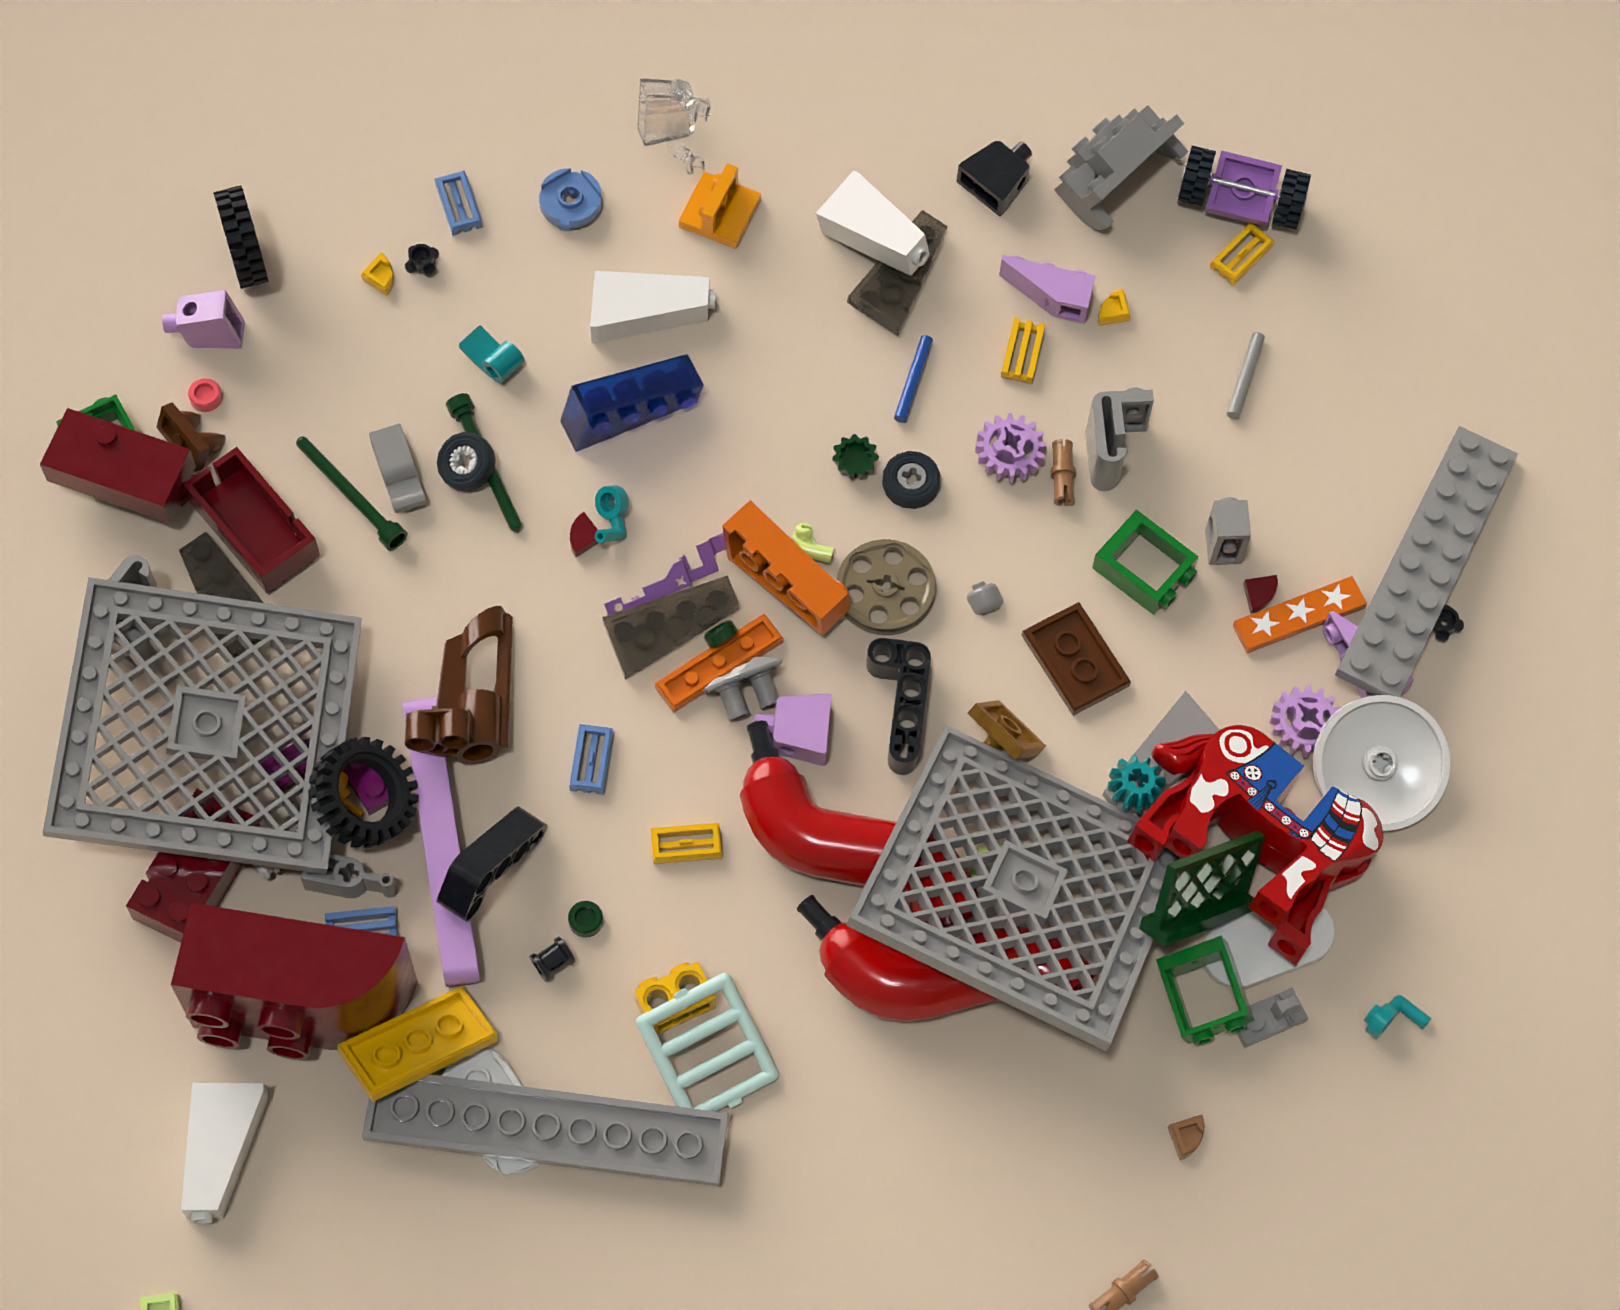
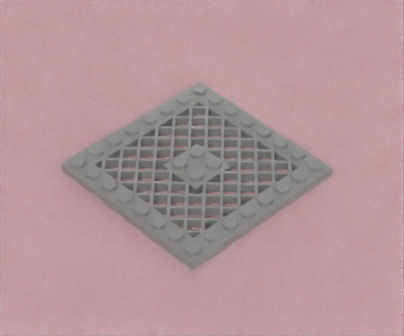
M88 577L43 836L327 874L332 836L325 831L331 825L329 822H326L320 826L316 820L323 816L321 810L313 812L310 805L315 803L317 798H309L308 790L315 786L309 783V778L316 773L312 769L317 762L321 761L320 758L334 747L345 742L362 618ZM117 619H123L122 622L117 624ZM145 623L157 624L158 626L150 630ZM135 625L143 636L130 643L122 632ZM179 628L191 629L193 631L184 635ZM170 630L177 641L164 648L156 637ZM214 633L225 634L227 636L219 641V639L214 635ZM204 635L212 646L199 653L191 642ZM115 637L123 649L111 656ZM248 638L259 639L262 641L253 645ZM238 640L246 651L233 658L225 647ZM150 643L157 651V654L144 661L136 650ZM282 643L294 644L296 646L287 650ZM272 644L281 656L268 663L259 652ZM184 647L192 659L179 666L171 655ZM316 648L323 649L322 655ZM306 649L315 661L302 668L294 657ZM219 653L227 664L214 672L205 660ZM130 656L137 664V667L124 674L116 663ZM253 658L261 669L248 676L240 665ZM164 660L172 672L159 679L151 668ZM287 663L295 674L283 681L274 670ZM199 666L207 677L194 684L186 673ZM320 668L317 686L309 677V674ZM110 669L118 680L106 687L108 671ZM233 670L242 682L229 690L220 678ZM144 673L153 685L139 693L131 681ZM267 675L276 687L263 694L255 683ZM179 678L184 686L177 685L174 698L166 686ZM301 680L310 692L297 699L289 688ZM214 684L219 691L206 690L205 688ZM124 686L133 698L119 706L111 694ZM248 688L257 700L245 707L246 695L239 693ZM159 691L168 703L154 711L146 699ZM282 693L291 705L278 712L270 701ZM316 698L314 715L312 717L304 706ZM104 700L112 711L100 719ZM139 705L147 717L134 724L126 715V712ZM263 707L271 718L259 726L250 714ZM173 710L169 729L161 720V717ZM297 711L306 723L293 731L284 719ZM119 718L127 730L114 738L105 726ZM242 720H244L252 731L240 739ZM154 723L162 735L149 743L140 731ZM278 725L286 737L274 744L265 732ZM311 730L308 749L299 737ZM99 732L107 743L95 750L97 734ZM134 737L142 748L128 756L120 745ZM258 738L266 747V750L254 758L245 746ZM167 742L166 754L173 756L164 761L155 749ZM293 743L301 755L288 762L280 750ZM114 750L122 761L108 770L99 758ZM239 752L247 763L234 771L228 763H236L237 753ZM149 755L157 767L144 775L135 763ZM273 756L282 768L269 776L260 764ZM193 758L207 759L208 761L199 766ZM184 760L192 772L179 780L170 768ZM307 761L305 778L303 780L295 768ZM93 763L102 775L89 783ZM219 765L227 777L214 785L205 773ZM128 768L137 780L123 789L115 779V776ZM253 769L262 781L249 789L240 777ZM163 773L172 785L158 793L150 781ZM288 774L297 786L284 794L275 782ZM199 778L207 790L194 798L185 786ZM108 782L116 794L102 802L94 790ZM234 783L242 795L229 803L220 791ZM143 787L152 799L138 807L129 795ZM269 788L277 800L264 808L255 796ZM179 792L187 804L174 812L165 800ZM302 793L299 813L290 801ZM87 796L93 804H86ZM214 797L222 809L209 817L200 805ZM123 801L129 809L115 808L113 806ZM248 801L257 814L244 822L236 812V809ZM158 805L164 814L148 811ZM283 806L292 819L279 826L270 814ZM193 810L200 819L183 816ZM229 815L235 824L218 821ZM264 820L269 828L255 827L254 825ZM298 825L297 832L289 831L290 829Z
M945 725L846 926L1107 1051L1153 942V938L1139 929L1143 916L1155 911L1167 865L1181 858L1165 847L1160 857L1155 862L1127 842L1136 823L1141 818L1127 811L1124 812L1119 807L1018 759L1015 760L1012 756ZM976 780L980 789L970 791L966 782ZM955 785L959 793L950 795ZM1007 795L1011 804L1002 806L997 797ZM986 799L990 808L980 810L976 801ZM965 804L969 813L959 814L955 805ZM942 809H944L947 817L938 819ZM1038 810L1042 819L1033 821L1029 812ZM1017 814L1021 823L1011 825L1007 816ZM996 819L1000 828L990 830L986 821ZM975 823L979 832L969 834L965 825ZM1069 825L1073 834L1064 836L1060 827ZM953 827L957 837L947 839L943 829ZM1048 829L1052 839L1043 840L1039 831ZM932 832L936 841L926 843ZM1027 834L1031 843L1022 845L1018 835ZM1006 838L1000 849L996 840ZM1100 840L1104 849L1095 851L1091 841ZM985 843L989 852L979 854L975 844ZM1079 844L1083 854L1074 855L1070 846ZM963 847L967 856L957 858L953 849ZM1058 849L1063 858L1053 860L1049 850ZM942 852L946 861L936 863L932 853ZM1131 855L1136 864L1127 866L1122 856ZM920 856L924 865L914 867ZM1110 859L1115 869L1106 870L1101 861ZM994 862L989 873L985 864ZM1090 864L1094 873L1085 875L1081 865ZM973 867L977 876L967 878L963 869ZM1067 868L1071 872L1073 878L1064 879L1068 871ZM951 871L956 881L946 883L941 873ZM1141 874L1139 881L1136 884L1133 876ZM930 876L934 886L923 887L919 878ZM1121 879L1125 888L1116 890L1112 880ZM908 881L912 890L902 892ZM1100 883L1105 893L1095 895L1091 885ZM983 887L979 894L981 898H977L973 890L974 888ZM1079 888L1084 898L1074 900L1070 890ZM961 891L966 901L956 903L951 893ZM1057 894H1059L1062 902L1053 904ZM940 896L944 906L934 908L929 898ZM1131 899L1126 909L1122 900ZM918 901L922 911L912 913L907 903ZM1110 903L1115 913L1106 915L1101 905ZM994 907L998 917L988 919L983 909ZM1090 908L1094 918L1085 920L1080 910ZM972 911L976 921L966 923L962 913ZM1068 913L1073 922L1063 924L1059 914ZM950 916L954 926L944 928L939 918ZM1046 919H1048L1051 927L1042 929L1041 927H1043ZM1025 922L1030 932L1020 934L1015 924ZM1121 923L1116 933L1112 925ZM1004 927L1008 937L998 939L994 929ZM1100 928L1105 938L1095 940L1091 930ZM982 932L987 942L976 944L972 934ZM1079 933L1084 943L1074 945L1069 935ZM1058 938L1062 948L1052 950L1048 939ZM1036 942L1040 953L1031 955L1026 944ZM1014 947L1019 957L1009 960L1004 949ZM1110 948L1105 959L1101 950ZM1089 953L1094 963L1084 965L1080 955ZM1068 958L1073 968L1063 970L1058 960ZM1046 963L1051 973L1041 975L1036 965ZM1099 974L1094 984L1090 975ZM1078 978L1084 989L1074 991L1069 980Z

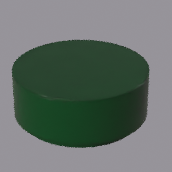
M727 620L710 629L704 634L703 638L709 648H712L731 638L738 630L732 620Z
M591 901L576 903L568 914L569 927L577 936L585 938L594 936L601 930L603 925V914L600 907Z

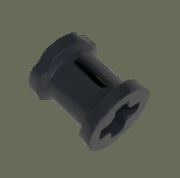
M559 936L554 939V944L538 954L533 953L529 956L532 964L544 981L549 980L552 973L567 963L572 965L576 962L570 949Z

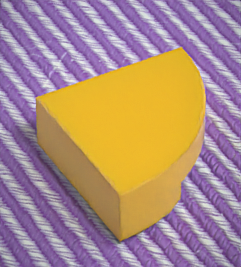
M380 252L361 273V278L386 296L392 288L394 278L388 258Z
M1124 289L1112 292L1102 303L1098 314L1099 326L1130 320L1131 315Z

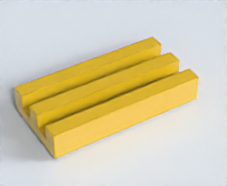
M1249 223L1211 261L1209 268L1213 271L1217 269L1219 275L1223 279L1227 277L1229 283L1234 286L1273 247L1275 241L1255 225ZM1251 234L1255 235L1227 265L1223 264ZM1261 241L1264 242L1235 272L1232 271Z
M1014 317L1001 377L1032 384L1045 324L1033 325V321L1030 320L1024 323L1020 322L1021 318ZM1020 330L1024 331L1015 372L1009 371L1017 333ZM1030 333L1036 334L1028 373L1022 374L1021 371Z
M719 823L651 828L653 864L722 859ZM713 834V838L658 841V838ZM714 846V848L659 853V851Z

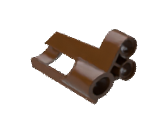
M493 606L479 613L468 623L462 634L446 640L436 706H432V709L415 710L406 713L405 746L408 749L439 757H456L460 763L477 764L492 759L499 753L500 749L508 748L513 617L506 613L502 606ZM490 636H496L498 638L494 691L485 689L466 691L467 656L470 650L481 640Z

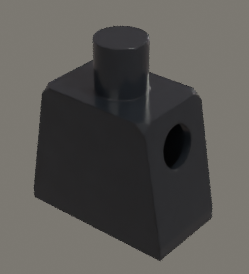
M994 141L958 165L956 182L1001 217L1028 181L1030 166L1026 161L1032 156V151L1023 142H1019L1010 149L1001 141Z

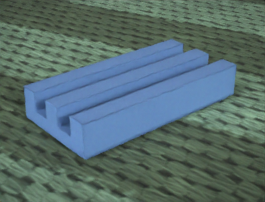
M465 170L434 178L452 236L457 235L459 230L464 229V232L471 231L470 227L476 226V229L483 228ZM455 181H461L473 218L467 219ZM443 184H449L461 220L459 222L455 221Z
M579 724L569 785L570 791L576 792L579 789L583 790V793L595 791L597 794H604L613 728ZM586 733H590L592 737L585 780L578 781ZM599 735H605L598 781L594 783L592 782Z
M394 906L325 913L326 925L332 926L336 923L389 918V920L336 926L363 931L390 929V933L385 934L397 936L396 910Z

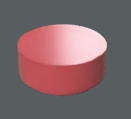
M202 378L196 380L189 387L188 397L194 409L200 412H210L221 404V389L214 380Z

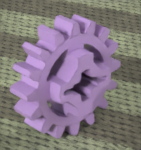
M1008 413L1007 420H1002L999 415H996L994 425L986 421L983 431L978 432V442L975 446V453L979 454L977 462L979 465L986 464V474L993 471L997 472L996 480L998 481L1003 475L1008 476L1010 483H1013L1016 475H1019L1024 481L1027 477V471L1035 475L1038 464H1043L1045 456L1043 453L1046 450V443L1042 442L1044 433L1043 431L1034 432L1036 427L1034 421L1028 425L1025 424L1024 415H1021L1018 421L1013 420L1012 413ZM996 436L997 440L989 447L990 441ZM1032 449L1031 455L1025 460L1024 455L1028 454L1029 450Z
M1307 685L1304 692H1300L1299 688L1295 686L1291 691V696L1283 692L1279 699L1280 702H1275L1272 711L1274 714L1271 715L1269 723L1276 726L1271 734L1272 736L1281 735L1282 738L1279 746L1283 747L1289 744L1291 746V755H1294L1298 749L1302 750L1303 758H1307L1310 751H1314L1318 735L1325 725L1323 717L1326 716L1328 720L1341 708L1332 706L1335 700L1334 696L1327 699L1323 697L1324 689L1322 688L1317 693H1312L1311 685ZM1286 713L1288 714L1287 719L1291 722L1290 727L1286 723Z

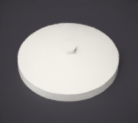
M1367 696L1344 705L1327 720L1318 735L1314 747L1313 772L1322 798L1332 786L1365 801L1374 809L1381 821L1383 831L1402 829L1418 822L1438 804L1449 780L1450 752L1440 726L1422 707L1397 696Z

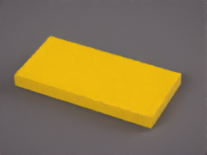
M460 986L338 1044L337 1047L339 1055L370 1100L374 1102L496 1043L497 1033L463 986Z

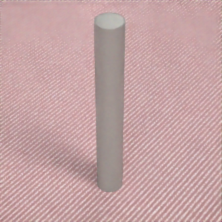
M1259 332L1252 334L1227 411V416L1232 419H1238L1265 339V336Z

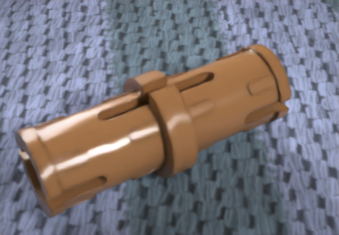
M1063 439L1052 442L1053 467L1050 473L1051 478L1054 479V504L1061 506V499H1064V506L1072 505L1075 502L1073 479L1076 477V468L1072 462L1073 442L1068 439L1065 440V446H1063Z
M1143 1259L1140 1261V1264L1122 1279L1117 1277L1111 1283L1112 1287L1094 1302H1091L1089 1304L1090 1310H1099L1104 1305L1107 1306L1105 1310H1119L1125 1304H1132L1136 1300V1294L1158 1279L1159 1276L1156 1270L1152 1269L1147 1275L1141 1277V1274L1152 1266Z

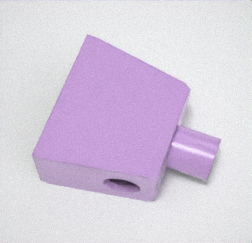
M226 290L182 296L178 299L177 313L163 315L162 325L164 332H180L187 344L193 348H242L245 320Z
M832 694L782 696L777 698L775 715L755 713L754 722L760 720L767 721L769 734L773 735L772 745L774 748H777L778 755L825 766Z

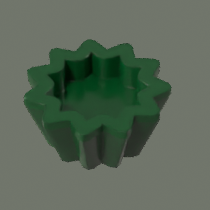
M853 434L850 439L842 437L841 444L833 446L836 454L832 457V460L838 466L837 469L841 474L848 475L850 479L854 477L860 479L874 470V463L879 459V456L874 453L877 445L869 444L868 437L860 439L856 434Z

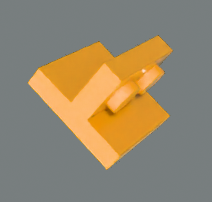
M728 163L721 174L712 175L703 172L679 219V228L737 249L761 201V193L738 185V167Z

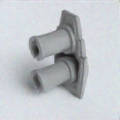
M753 657L748 663L735 667L729 674L712 680L703 689V692H706V694L713 691L720 693L729 716V721L749 714L738 686L741 684V681L746 679L747 682L751 681L760 709L776 704L778 696L769 674L772 673L771 670L781 665L783 661L780 658Z

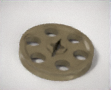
M881 539L860 545L844 559L837 574L836 580L844 584L848 590L858 589L864 595L861 601L850 602V610L845 616L855 626L872 634L895 635L914 628L927 616L934 602L935 576L930 563L920 551L901 541ZM895 551L903 559L900 563L891 565L884 560L885 554ZM857 560H865L869 562L871 568L866 573H858L853 569L852 565ZM913 572H921L926 576L927 580L922 585H913L909 582L908 576ZM884 582L890 583L887 593L881 592V586H883ZM906 601H913L918 604L919 610L915 614L908 615L901 610V605ZM874 610H883L888 618L883 623H874L870 620L869 614Z

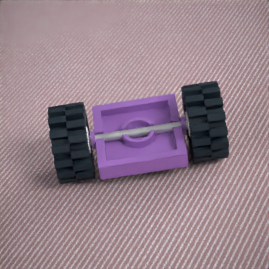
M1192 145L1187 164L1185 163L1178 201L1202 206L1207 185L1210 182L1209 186L1212 188L1205 212L1266 227L1272 204L1277 201L1272 224L1297 230L1301 213L1305 207L1311 174L1286 169L1279 193V190L1276 188L1282 165L1221 150L1216 173H1212V176H1210L1216 151Z

